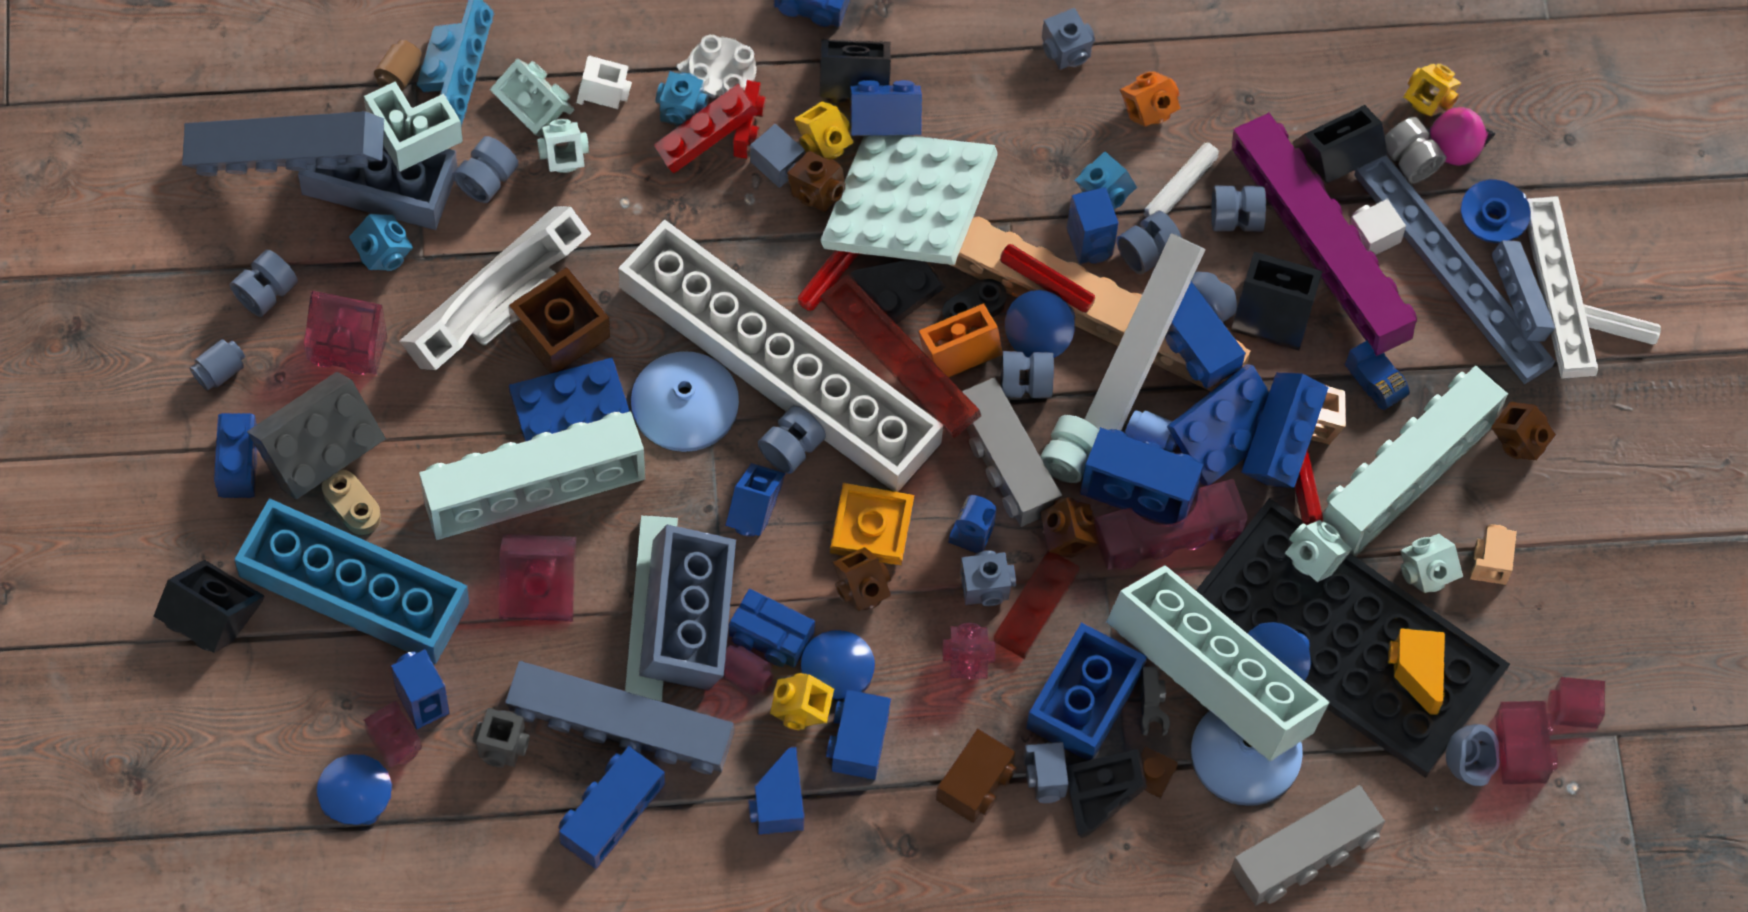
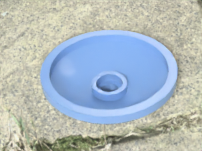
M688 351L666 354L648 364L637 377L631 394L632 414L640 431L653 443L669 450L681 452L704 449L722 439L733 426L739 407L738 389L729 371L718 361L707 355ZM682 387H687L691 391L687 394H682L678 390Z
M1211 711L1207 712L1195 729L1191 743V759L1198 778L1211 793L1233 804L1255 806L1277 799L1292 786L1301 768L1303 755L1301 742L1272 761H1269L1257 752L1254 747L1246 746L1243 742L1244 739L1230 729Z

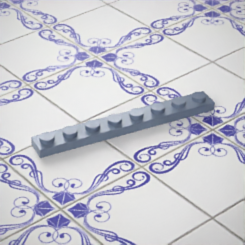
M1387 155L1356 169L1354 176L1377 204L1386 199L1389 200L1406 225L1403 235L1524 385L1552 368L1555 360L1539 341L1525 339L1514 310Z

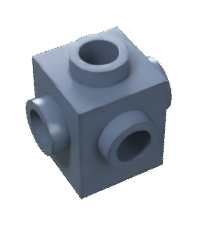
M1075 8L1047 18L1043 22L1041 37L1043 39V48L1046 56L1050 60L1054 59L1059 70L1069 66H1080L1091 58L1095 36L1090 25L1083 23Z
M988 550L978 552L974 556L962 557L960 576L965 605L982 603L984 606H996L1003 601L1009 600L1010 589L1016 586L1014 565H1007L1005 552L996 553Z

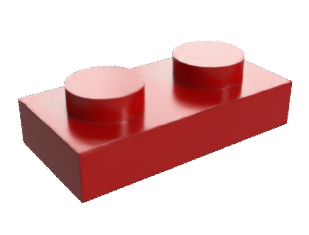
M747 80L745 93L758 113L736 128L733 139V157L747 159L750 145L758 139L759 126H755L757 116L763 117L766 105V97L761 96V82Z

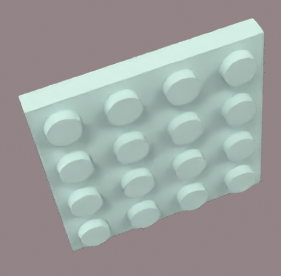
M864 135L846 177L845 192L842 198L836 202L820 240L823 248L955 265L998 153L995 145L908 135Z

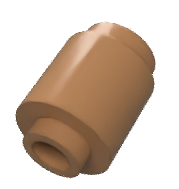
M399 40L397 44L391 45L374 71L377 84L382 88L396 81L400 90L403 91L421 64L420 58L422 53L418 47L406 40Z

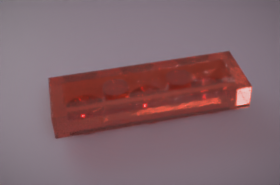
M1047 551L996 631L993 642L1025 659L1079 574L1080 566L1058 554Z

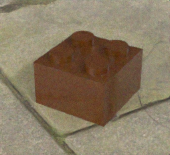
M567 267L509 304L510 325L551 374L561 371L610 338V320L608 315Z

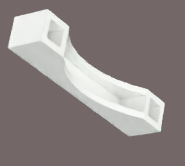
M571 206L553 207L399 342L420 369L437 370L463 347L480 323L504 300L533 277L566 257L587 239L591 233Z

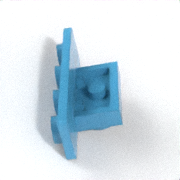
M468 0L462 23L433 27L417 86L423 92L442 90L441 95L444 94L460 119L461 126L494 15V11L483 0Z

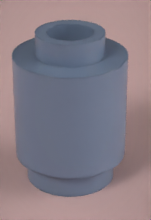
M221 339L194 360L195 364L189 369L198 383L208 391L213 386L218 388L243 369L244 364L241 360L245 358V355L233 340L227 343L224 339Z

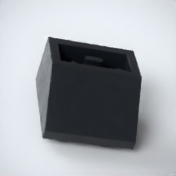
M1366 105L1319 126L1292 142L1294 148H1299L1303 152L1308 164L1326 183L1388 154L1383 124Z
M1254 252L1231 331L1299 351L1323 271Z

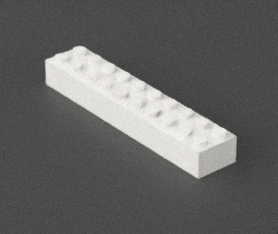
M665 219L618 268L619 288L784 411H787L793 405L805 409L823 427L826 433L824 440L892 491L899 492L941 444L943 424Z

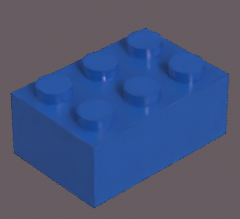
M1100 427L1085 465L1080 494L1182 531L1197 493L1204 464L1197 462L1190 455L1174 454L1163 450L1161 446L1154 442H1140L1129 438L1127 434L1120 430H1107Z
M1081 622L1031 708L1026 729L1052 743L1063 742L1064 749L1086 761L1093 760L1138 683L1142 669L1145 667L1147 656Z

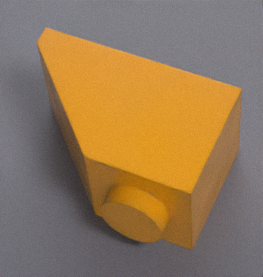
M1400 629L1396 641H1390L1388 662L1394 663V677L1429 714L1437 715L1443 703L1445 632Z

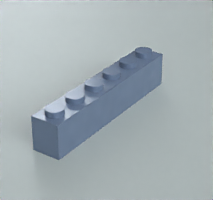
M363 111L185 123L182 165L196 169V174L201 176H217L218 170H226V173L247 174V169L251 168L264 173L277 172V167H285L287 170L305 171L307 170V165H316L317 168L336 169L338 163H346L350 167H367L369 161H382L384 118Z
M523 661L518 663L506 699L508 709L518 716L524 717L526 722L533 723L535 718L548 721V727L564 733H569L570 728L584 732L583 737L591 741L605 743L606 739L619 742V748L626 750L629 746L639 754L641 749L656 753V759L670 764H676L677 759L691 763V769L709 775L712 774L713 770L723 771L735 732L734 723Z

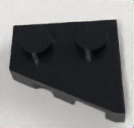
M908 259L857 269L851 272V275L883 325L888 329L894 327L946 288L930 262Z
M1137 749L1066 766L1078 836L1084 838L1090 835L1147 788L1141 754Z

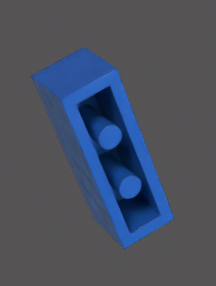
M1191 281L1165 338L1170 349L1174 353L1179 352L1185 360L1186 368L1191 377L1196 381L1200 380L1203 386L1208 389L1241 369L1246 353Z
M1276 372L1241 473L1267 486L1294 488L1329 387L1303 373Z
M629 746L622 755L617 753L611 758L605 768V776L599 783L594 781L588 786L582 796V804L575 812L573 810L568 811L558 826L560 829V844L594 869L598 868L665 785V772Z

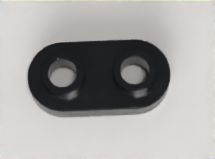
M983 279L946 301L942 309V321L957 315L954 312L956 309L966 311L983 303L991 317H995L1005 308L1007 298L1005 287L994 279ZM989 291L993 292L995 296L988 298L983 293Z

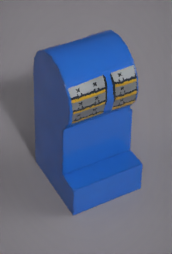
M1368 340L1349 351L1345 366L1380 409L1386 410L1409 396V386L1403 375L1395 369L1385 353L1376 356Z
M968 495L950 533L948 543L974 553L984 551L994 529L996 506L983 497Z

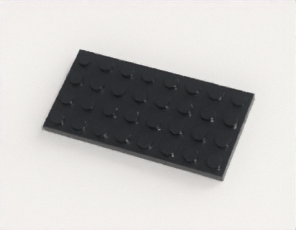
M1269 498L1196 591L1247 634L1259 624L1274 622L1287 625L1297 633L1305 635L1310 643L1311 665L1309 674L1304 682L1329 702L1326 709L1426 778L1446 752L1451 736L1460 728L1466 726L1508 670L1510 663L1350 553L1330 577L1316 582L1310 575L1301 573L1294 567L1293 560L1285 552L1293 543L1289 539L1293 532L1303 524L1302 520ZM1400 629L1445 632L1443 703L1437 715L1429 714L1394 677V663L1388 662L1390 641H1396Z

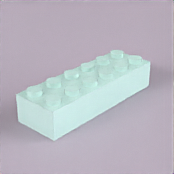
M1477 366L1473 367L1467 374L1460 372L1448 386L1450 390L1441 397L1439 394L1434 396L1425 406V413L1418 420L1412 417L1400 430L1401 436L1394 442L1390 439L1387 440L1375 454L1377 458L1370 465L1366 462L1361 464L1352 474V481L1345 488L1340 485L1328 496L1326 500L1328 507L1322 513L1323 522L1332 525L1339 532V538L1352 548L1349 553L1356 557L1491 429V426L1499 417L1508 393Z
M631 411L623 414L620 412L610 413L601 420L588 424L585 422L575 423L564 431L554 434L549 432L541 433L526 442L519 444L506 443L499 446L495 451L484 454L471 453L464 456L460 461L450 464H433L425 471L419 472L423 500L435 539H443L645 480L644 448Z
M1166 565L1121 590L1106 621L1123 638L1147 656L1149 660L1154 662L1176 683L1181 685L1203 706L1208 708L1269 761H1272L1312 735L1329 704L1324 697Z

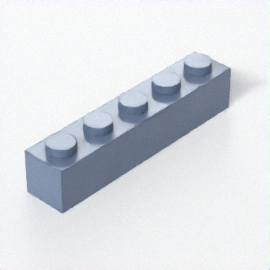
M1502 240L1491 255L1525 339L1544 342L1553 332L1555 326L1520 242Z

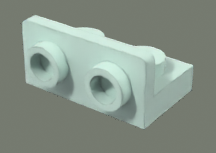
M516 59L490 90L535 135L541 137L543 135L542 127L550 126L549 123L555 121L563 111L571 114L575 109L567 102L570 96L557 84L551 86L544 79L547 73L533 61L527 64Z

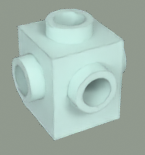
M560 119L550 122V126L542 127L544 138L537 139L540 160L547 159L550 172L565 173L585 167L583 154L589 153L586 132L580 133L577 122L571 123L570 120ZM567 142V144L564 146H558L556 144Z
M1319 520L1309 525L1304 523L1300 525L1291 535L1289 540L1293 543L1285 554L1293 560L1292 563L1297 570L1303 574L1310 575L1316 582L1330 577L1352 548L1339 538V532L1332 525Z
M1440 534L1419 538L1411 546L1401 550L1404 562L1401 565V571L1404 579L1408 584H1413L1424 593L1439 591L1445 587V584L1463 577L1455 544Z

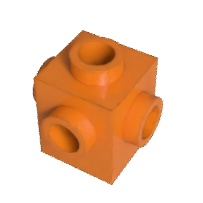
M1154 71L1139 75L1136 78V82L1120 89L1130 120L1145 127L1150 124L1163 123L1171 117L1170 114L1181 109L1177 99L1179 97V89L1174 80Z

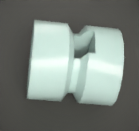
M1063 415L1059 417L1051 433L1052 440L1045 446L1040 456L1052 477L1069 483L1081 481L1087 459L1099 432L1093 424L1077 416Z

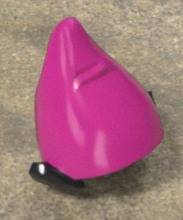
M1464 107L1447 110L1436 119L1432 126L1426 127V130L1429 132L1428 140H1434L1446 155L1445 162L1457 166L1473 162L1496 134L1489 129H1485L1483 121L1477 113Z

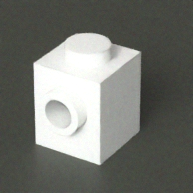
M1388 199L1372 207L1365 205L1353 213L1349 224L1356 227L1360 234L1361 242L1367 251H1372L1375 255L1401 243L1406 229L1405 223Z

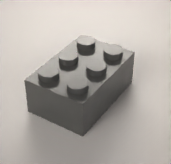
M335 372L247 431L281 490L296 500L386 439L352 379L339 372Z

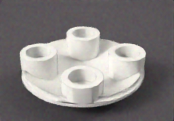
M707 35L690 53L687 62V72L704 81V94L717 99L738 83L745 91L747 80L754 81L756 75L754 52L749 46L743 45L736 40Z

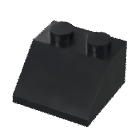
M822 39L820 97L826 98L828 102L844 103L847 101V98L850 99L851 86H858V83L861 81L879 82V86H890V42Z
M203 560L167 580L153 616L165 623L168 629L181 633L195 641L199 648L215 653L234 641L261 605L265 596L210 562Z

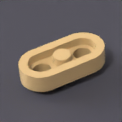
M340 470L323 481L322 491L325 501L351 532L366 535L378 528L381 522L379 505L353 473L347 470ZM342 482L346 484L344 489L337 490L334 488L337 483ZM359 509L368 510L367 514L364 516H358L355 514L356 511Z

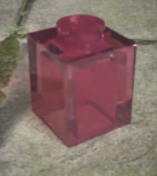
M1561 677L1556 688L1550 689L1548 696V711L1554 712V725L1598 729L1605 716V681Z

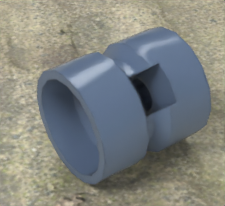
M484 136L471 151V158L464 160L453 173V179L468 196L478 202L488 203L501 188L500 182H505L519 166L516 156L503 143L495 138Z
M1234 186L1213 187L1211 203L1213 231H1234L1236 226H1240L1243 232H1263L1266 214L1264 186H1244L1241 191H1237Z
M1158 210L1142 220L1140 227L1133 226L1117 236L1116 242L1119 252L1127 265L1134 272L1142 275L1156 266L1171 233L1181 238L1182 236L1172 219L1163 211Z
M268 249L251 263V271L244 270L229 284L233 294L244 307L259 317H262L277 303L276 296L283 297L298 283V279L290 266L280 256Z
M1002 352L1001 388L1007 398H1021L1024 393H1029L1031 398L1052 399L1054 380L1053 353L1033 352L1030 357H1026L1023 352ZM1028 369V381L1019 380L1020 370Z
M795 405L791 406L778 420L779 427H771L758 441V447L764 457L777 469L787 474L793 473L806 459L805 452H813L826 438V433L820 423L805 409Z

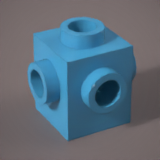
M670 71L666 84L660 83L656 94L655 102L660 104V121L680 126L705 108L708 102V95L704 94V81L690 73L679 74Z
M1107 152L1102 153L1092 164L1087 165L1075 179L1082 192L1106 187L1113 209L1120 207L1126 198L1137 188L1128 171Z
M369 214L349 236L360 255L362 263L369 270H395L403 264L404 258L413 249L404 228L397 222L394 215Z

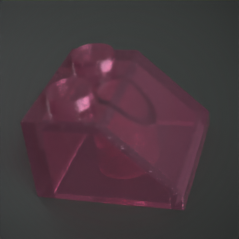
M312 291L304 339L307 360L320 367H331L333 365L346 368L354 374L363 375L367 372L377 375L388 338L383 306L381 304Z
M503 534L500 547L499 619L573 621L577 537Z

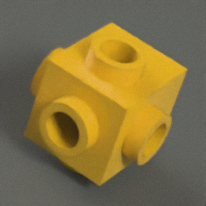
M1431 64L1416 69L1407 83L1410 87L1403 98L1412 103L1413 108L1418 112L1434 116L1453 107L1459 97L1456 91L1461 82L1454 78V72L1442 64ZM1434 86L1439 89L1438 93L1434 90Z
M820 102L794 118L801 133V137H799L800 144L806 153L811 151L826 159H835L844 153L846 147L854 143L849 134L851 130L850 123L836 106Z
M797 673L794 674V677L778 679L773 694L770 714L782 720L784 726L794 730H803L805 726L827 723L834 689L810 674Z

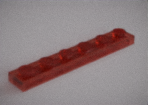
M848 274L820 295L826 307L937 421L943 424V428L953 438L982 416L979 408Z

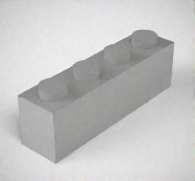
M991 378L956 394L955 409H953L954 419L960 429L966 428L971 437L969 439L970 447L976 458L982 457L987 466L985 469L986 475L992 487H999L1004 496L1002 498L1003 506L1009 517H1015L1020 527L1040 519V512L1053 506V502L1062 498V494L996 378Z
M1358 785L1237 855L1234 858L1231 871L1255 906L1265 900L1268 904H1271L1287 893L1286 888L1298 882L1301 886L1311 881L1318 875V869L1327 864L1330 867H1335L1349 857L1348 852L1360 846L1362 849L1373 845L1381 837L1379 834L1385 820L1361 785Z

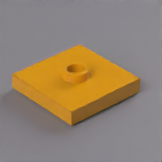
M843 483L830 553L847 556L866 547L878 558L879 562L902 566L914 495Z

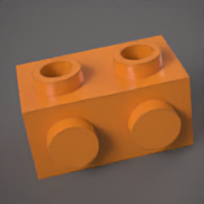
M984 303L918 331L924 359L938 382L999 357L1003 352L998 326Z

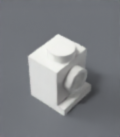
M588 56L576 103L583 105L585 100L618 109L620 100L627 102L632 82L625 80L629 66Z

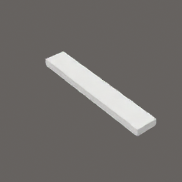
M1529 198L1531 217L1527 231L1542 296L1555 326L1551 336L1561 379L1596 376L1598 372L1597 361L1559 198Z
M1170 234L1084 419L1093 424L1098 430L1100 427L1107 430H1122L1206 249L1175 234Z

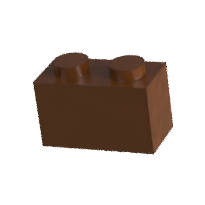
M977 728L937 787L936 801L972 823L976 821L980 813L986 816L997 799V796L993 795L1000 784L1006 786L1017 769L1013 765L1015 751Z

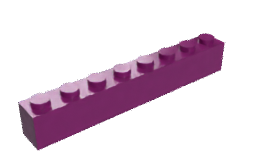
M1269 112L1234 128L1231 149L1256 185L1264 186L1265 198L1314 268L1323 271L1321 278L1365 341L1368 340L1374 350V354L1378 356L1413 339L1417 322L1414 309L1410 304H1405L1398 295V289L1393 279L1390 277L1386 278L1381 271L1376 255L1372 251H1367L1356 227L1347 223L1339 203L1335 199H1330L1320 176L1311 172L1303 152L1299 148H1294L1289 141L1288 133L1283 124L1277 123Z

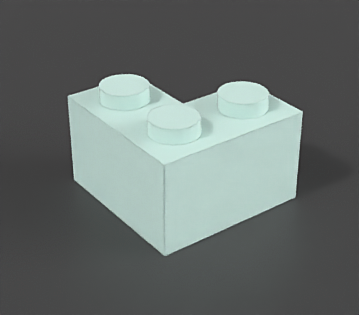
M395 81L364 96L366 112L384 118L383 145L399 172L463 142L460 119L444 94L411 108Z

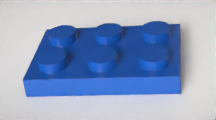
M613 357L509 385V392L525 442L541 433L549 432L554 434L564 431L575 423L585 422L588 424L599 421L610 413L620 412L623 414L630 412Z
M1246 364L1167 426L1182 453L1190 455L1197 462L1204 464L1200 477L1202 485L1210 486L1248 455L1269 395V390L1254 365Z

